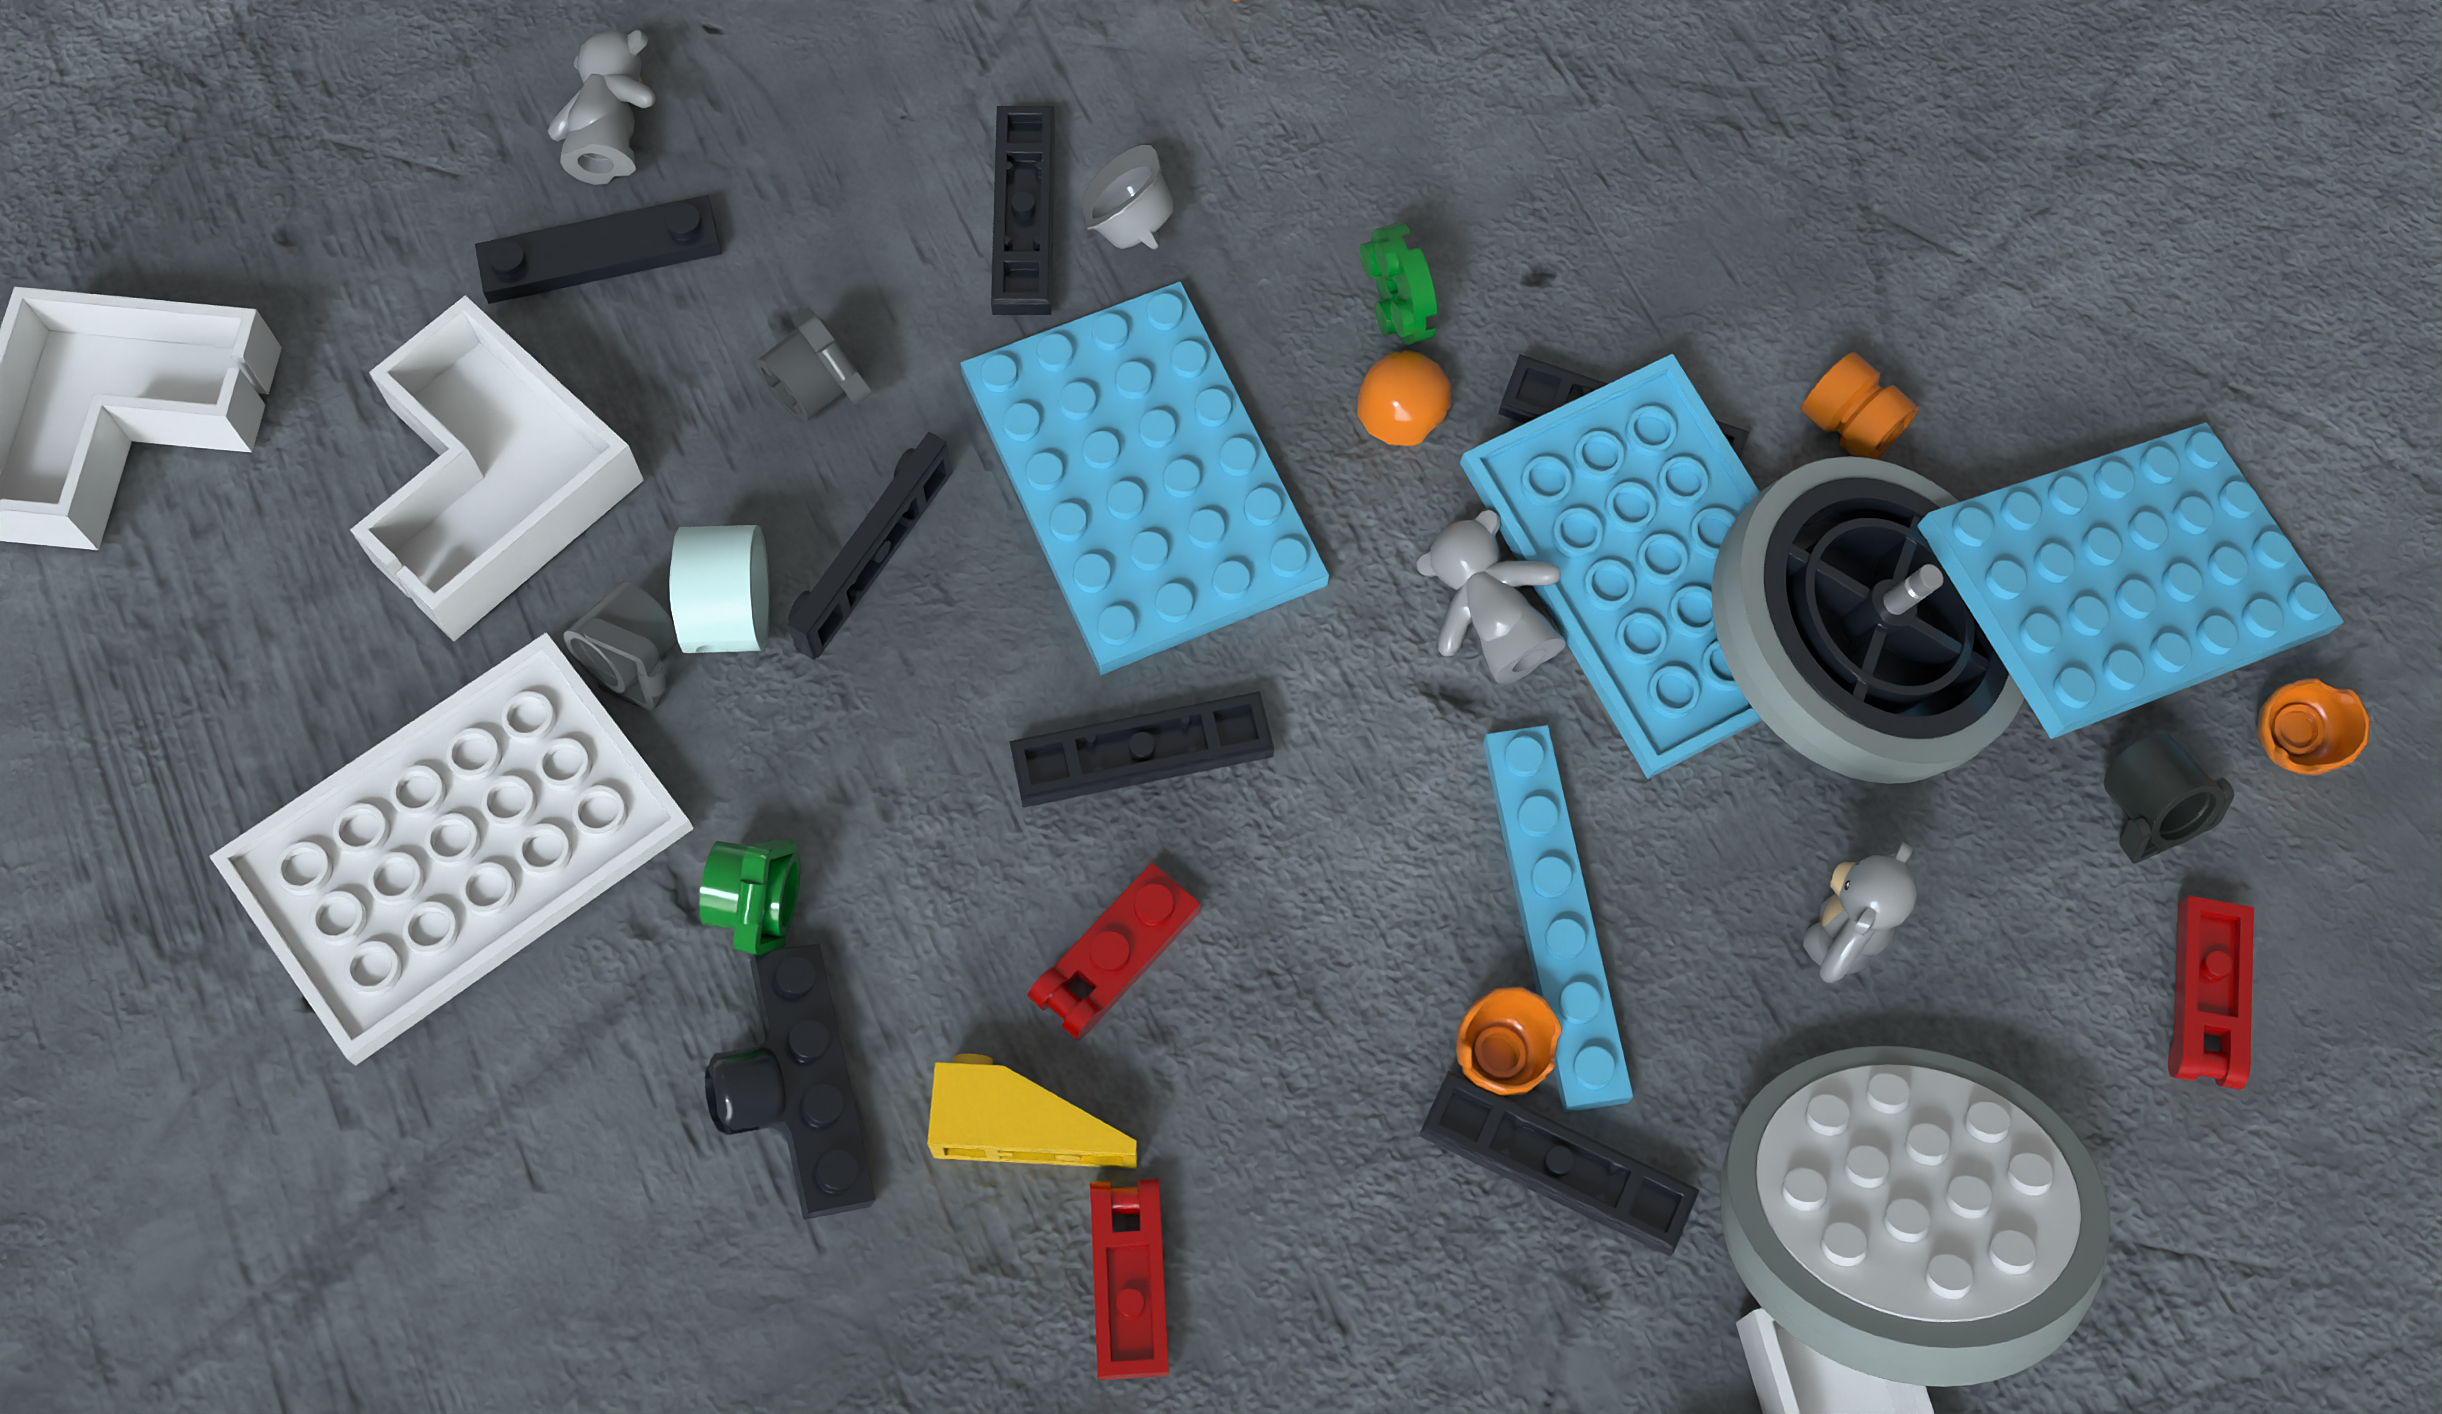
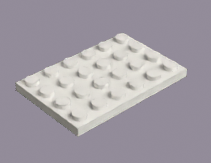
M546 632L209 857L340 1050L356 1066L694 828L674 799Z

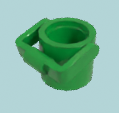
M777 838L750 846L716 841L707 857L702 877L699 902L702 924L735 929L733 945L737 951L762 955L784 947L786 934L794 917L800 887L801 864L799 854L796 852L797 841Z

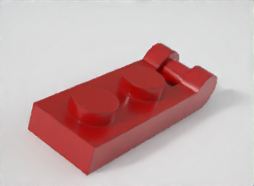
M1151 862L1055 966L1049 968L1037 979L1029 990L1027 997L1043 1011L1047 1008L1052 1009L1064 1020L1062 1028L1077 1041L1082 1039L1200 913L1201 904ZM1078 977L1093 989V992L1083 1000H1080L1068 989Z
M2189 895L2178 903L2174 1038L2168 1056V1072L2172 1078L2195 1081L2198 1076L2214 1078L2218 1086L2242 1090L2248 1081L2251 1066L2254 907ZM2204 1033L2220 1036L2219 1052L2203 1050Z
M1159 1178L1138 1179V1186L1111 1188V1181L1090 1182L1098 1380L1169 1376ZM1140 1214L1141 1231L1113 1232V1215Z

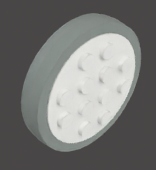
M1902 1046L1856 1047L1814 1057L1795 1065L1777 1076L1751 1100L1737 1123L1726 1152L1720 1188L1722 1229L1728 1252L1745 1286L1760 1306L1796 1339L1819 1354L1864 1374L1893 1382L1940 1387L1973 1385L2016 1374L2053 1353L2070 1337L2083 1319L2100 1287L2106 1267L2111 1225L2106 1190L2097 1166L2074 1131L2055 1111L2021 1085L1977 1063L1932 1050Z

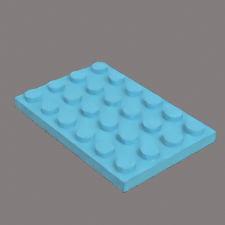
M1181 282L960 362L962 376L1100 676L1328 586L1329 574Z
M1673 354L1463 453L1460 465L1486 509L1492 510L1500 516L1501 524L1499 531L1517 561H1541L1559 567L1561 576L1558 582L1550 586H1533L1647 779L1762 721L1741 692L1726 664L1718 642L1712 611V579L1719 548L1737 517L1760 491Z
M2207 422L1931 511L1917 525L2050 739L2322 637L2332 632L2344 622Z

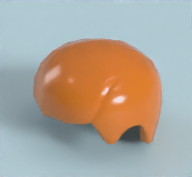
M1410 350L1394 351L1376 361L1366 373L1357 396V417L1369 434L1389 445H1418L1423 442L1430 431L1443 423L1447 411L1451 408L1452 383L1440 365L1424 354Z
M2318 678L2303 679L2275 689L2258 711L2257 738L2271 761L2276 765L2300 775L2315 776L2344 767L2357 758L2368 744L2371 719L2360 696L2352 689L2336 688L2321 682Z
M1521 986L1495 988L1476 1000L1462 1017L1457 1029L1456 1039L1458 1064L1462 1066L1463 1074L1476 1086L1501 1096L1526 1094L1543 1081L1546 1075L1555 1067L1557 1041L1562 1032L1560 1020L1545 998Z

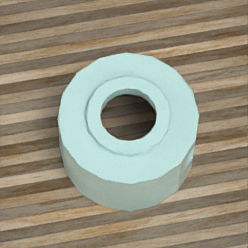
M760 526L679 527L674 537L669 583L671 611L678 643L682 652L764 651L768 640L770 623V582L765 540Z

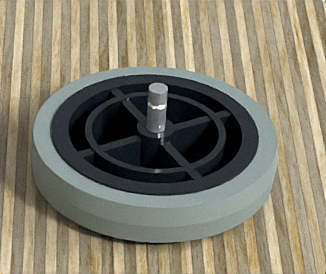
M1835 457L1818 460L1791 471L1762 490L1737 517L1719 548L1712 579V611L1718 642L1736 684L1760 718L1780 738L1810 760L1850 778L1886 784L1909 783L1953 769L1975 757L2005 731L2015 718L2025 697L1934 554L1927 539L1924 538L1917 526L1929 512L1959 503L1960 501L1929 479L1896 464L1877 459Z

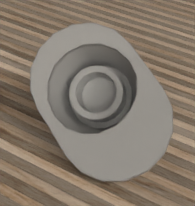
M1139 145L1115 157L1099 171L1083 195L1082 208L1086 228L1088 230L1096 229L1109 242L1120 249L1133 247L1140 242L1145 243L1154 250L1160 246L1159 228L1169 219L1175 208L1174 198L1161 174L1162 168L1158 153L1151 145Z

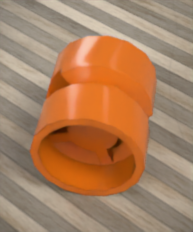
M1851 352L1836 363L1821 378L1804 400L1800 409L1824 433L1833 431L1841 433L1839 446L1852 457L1878 459L1908 428L1916 417L1919 406L1894 385L1881 388L1879 386L1880 373L1856 352Z

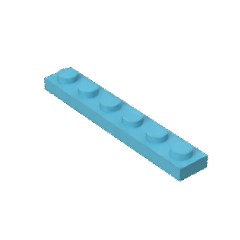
M1548 725L1485 734L1483 748L1536 991L1538 995L1545 998L1560 1020L1562 1032L1557 1041L1554 1073L1563 1113L1629 1103L1633 1098V1093Z

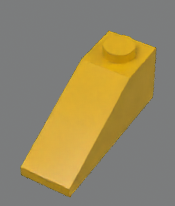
M958 1054L953 1056L952 1063L935 1062L927 1141L933 1158L1137 1169L1138 1152L1136 1140L1003 1065H993L991 1057L979 1054Z

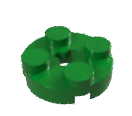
M1397 222L1375 229L1372 233L1371 241L1361 244L1359 251L1363 269L1369 279L1375 278L1381 300L1375 303V315L1381 332L1384 336L1397 334L1405 345H1411L1435 336L1437 327H1426V317L1437 314V303L1430 271L1420 246L1408 250L1401 236L1412 232L1405 223Z

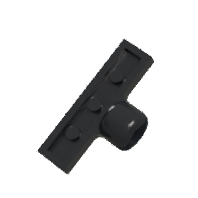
M820 943L772 950L762 955L753 954L750 965L766 1038L765 1042L760 1046L715 1053L710 1059L705 1071V1094L714 1126L724 1135L765 1128L782 1131L788 1143L803 1220L871 1207L876 1198Z

